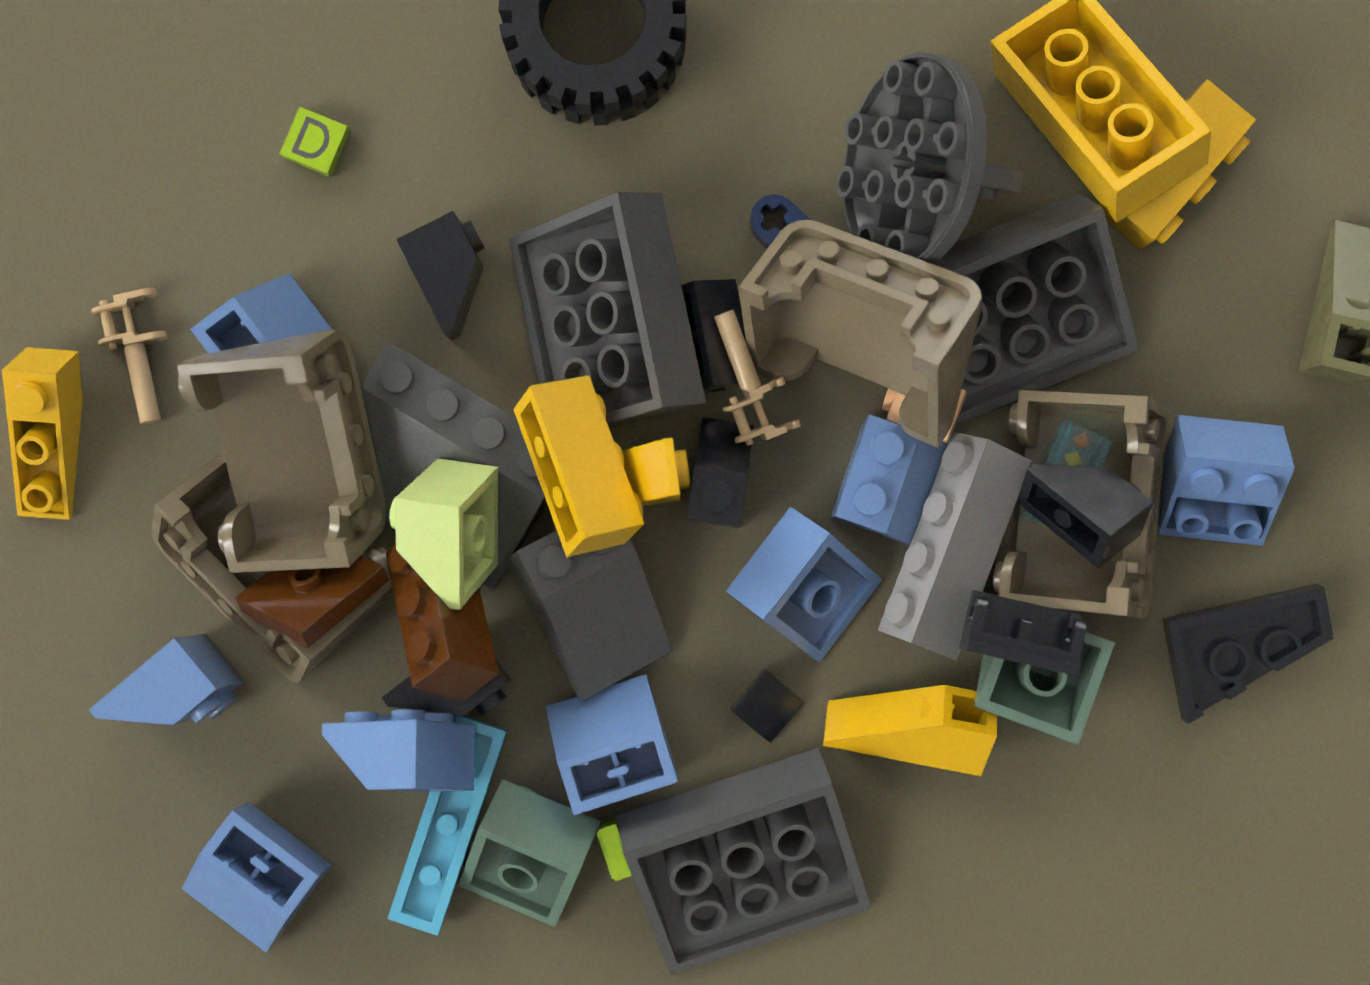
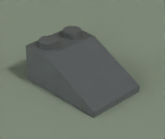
M555 531L516 551L506 560L580 702L673 651L639 557L630 539L623 545L566 557L558 532Z

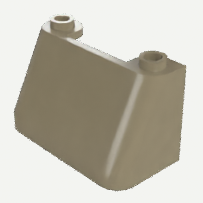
M799 220L788 224L779 232L739 285L746 344L756 372L771 379L784 377L785 381H792L802 377L815 360L818 359L902 393L906 397L899 409L901 427L905 433L913 438L938 448L954 421L981 313V292L978 285L961 274L817 221Z
M342 330L319 331L192 356L178 364V386L182 397L197 411L213 409L237 505L228 513L218 529V544L221 551L225 553L229 572L350 567L384 530L386 503L354 354L346 333Z
M1019 390L1018 403L1012 404L1010 409L1009 430L1012 435H1017L1018 443L1025 447L1024 457L1031 460L1030 466L1033 464H1044L1059 427L1063 423L1064 425L1047 462L1048 465H1051L1068 425L1070 426L1054 465L1068 466L1064 455L1076 451L1081 461V464L1076 465V467H1086L1098 439H1101L1089 467H1094L1104 441L1107 442L1096 468L1112 469L1128 483L1139 488L1146 497L1153 501L1141 535L1099 569L1033 515H1031V518L1028 517L1029 512L1027 510L1025 515H1023L1024 508L1020 505L1015 551L1007 552L1004 561H997L993 573L994 590L999 592V596L1054 609L1146 618L1152 602L1168 438V415L1166 408L1148 396ZM1085 433L1090 445L1077 449L1072 437Z
M222 450L154 505L151 535L164 556L285 678L298 684L393 592L385 553L387 550L382 547L374 549L369 546L361 556L382 565L389 581L310 647L300 644L241 611L235 597L268 571L230 573L225 553L219 547L218 529L228 513L237 506Z

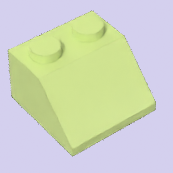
M437 458L394 498L390 508L389 519L391 527L396 529V550L450 609L460 610L498 566V467Z

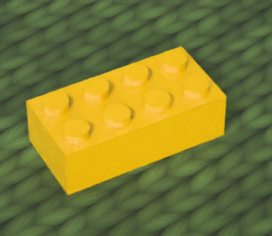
M1052 0L991 40L994 75L1116 223L1208 164L1211 130L1097 0Z

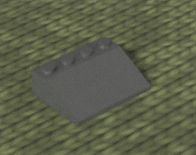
M616 192L509 238L539 384L589 375L595 392L604 401L606 422L609 428L670 414L706 403L662 193Z
M1076 193L960 240L934 264L968 277L978 285L981 292V313L962 389L966 390L967 395L955 425L1018 400L1019 390L1041 391L1139 351L1104 209L1081 193Z
M388 341L360 386L385 497V524L391 527L389 516L394 498L437 458L498 467V566L482 583L494 590L508 568L506 560L520 549L547 505L518 421L513 416Z
M818 748L616 816L625 860L671 975L871 908L836 793Z

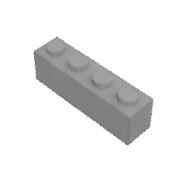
M957 432L952 433L948 446L943 453L931 491L924 503L923 512L912 541L905 553L904 562L892 594L885 606V612L878 631L957 660L961 650L959 645L972 590L982 592L1031 460L989 439Z

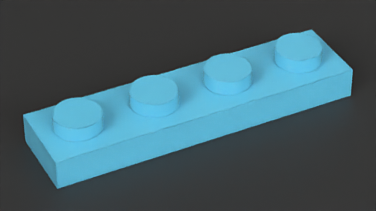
M455 715L454 723L475 725L474 791H438L429 793L387 918L436 936L442 930L508 729L466 715Z

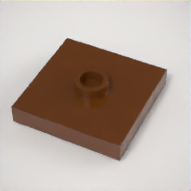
M360 556L350 567L268 571L236 596L235 599L241 611L300 644L310 647L386 584L389 579L382 565Z

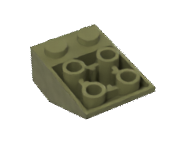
M1333 220L1298 372L1370 390V228Z

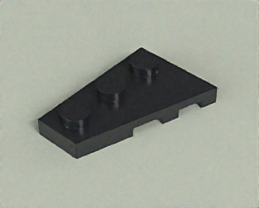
M1318 584L1162 619L1181 719L1187 724L1203 716L1205 709L1222 699L1228 698L1230 700L1247 690L1246 685L1271 670L1279 671L1333 639L1325 588Z

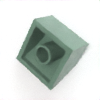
M1086 632L1079 662L1078 676L983 654L974 706L1079 745L1115 642Z
M502 779L478 828L458 886L552 927H556L600 821L584 813L573 815L571 807H566L543 797L528 787L518 786Z

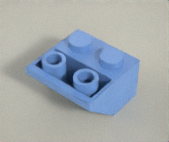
M288 273L232 297L190 330L206 351L212 353L333 329L294 277Z
M1177 415L1166 449L1158 535L1263 546L1295 469L1284 426Z
M647 674L615 683L581 702L578 696H574L545 706L557 764L573 815L678 782V771Z
M392 710L391 715H378L377 712H346L344 723H322V736L367 790L474 791L475 725L454 723V714L425 713L424 710Z
M248 801L229 813L200 852L182 890L267 953L331 868L332 864Z

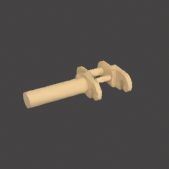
M143 288L113 295V303L108 304L107 300L99 301L100 306L92 308L91 312L94 315H100L105 338L98 341L99 346H109V350L118 349L117 344L123 343L125 345L124 352L140 424H151L161 421V415L145 345L153 344V340L157 339L158 341L166 340L168 337L166 331H153L143 334L135 332L130 309L135 308V303L144 301L143 297H158L156 288ZM123 311L127 332L116 335L112 313Z
M734 309L715 316L714 319L740 389L743 390L745 399L739 401L736 396L729 398L731 404L723 407L724 412L732 411L740 435L734 439L735 443L745 441L746 446L754 443L752 438L759 436L761 440H769L788 432V429L800 427L799 419H794L778 426L768 423L760 400L763 399V393L772 390L773 387L786 384L784 377L761 384ZM753 403L761 427L750 430L742 407Z

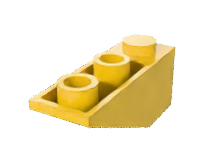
M26 347L2 369L17 516L70 520L73 514L83 404L79 351Z
M673 438L658 440L622 451L624 455V470L632 491L638 494L642 506L681 501L679 489L690 488L686 449L674 451Z
M949 685L828 700L823 746L981 776L997 738V715L974 706L975 690Z

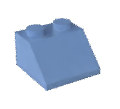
M868 415L862 422L830 518L910 546L923 512L924 503L929 496L942 461L943 453L948 445L941 443L937 448L905 433L899 424Z
M790 507L726 592L820 663L883 579L828 531Z
M205 634L173 638L91 707L89 711L95 719L176 725L193 719L198 724L207 717L214 719L228 709L237 700L232 692L245 681Z

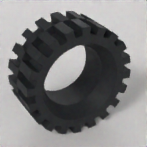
M499 0L498 11L502 20V24H499L501 37L515 75L519 76L522 88L531 98L536 94L541 107L554 115L557 108L564 110L566 121L580 124L582 115H590L593 118L594 126L608 125L607 115L618 112L622 122L634 118V107L643 102L648 110L659 101L658 90L662 86L669 90L676 79V65L682 66L685 55V39H687L686 0H639L646 15L644 28L639 39L622 57L600 65H584L570 61L557 53L547 42L543 35V22L546 10L552 0Z

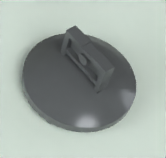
M916 52L899 60L891 61L885 72H883L867 93L858 113H853L847 120L845 138L848 144L844 167L839 171L836 179V191L843 198L845 217L850 234L935 264L952 248L960 237L972 214L978 197L996 200L998 190L1020 193L1024 171L985 164L987 128L982 99L969 72L959 62L950 57L929 52Z

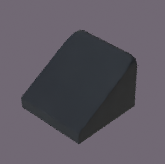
M764 668L730 709L742 721L771 743L804 702Z

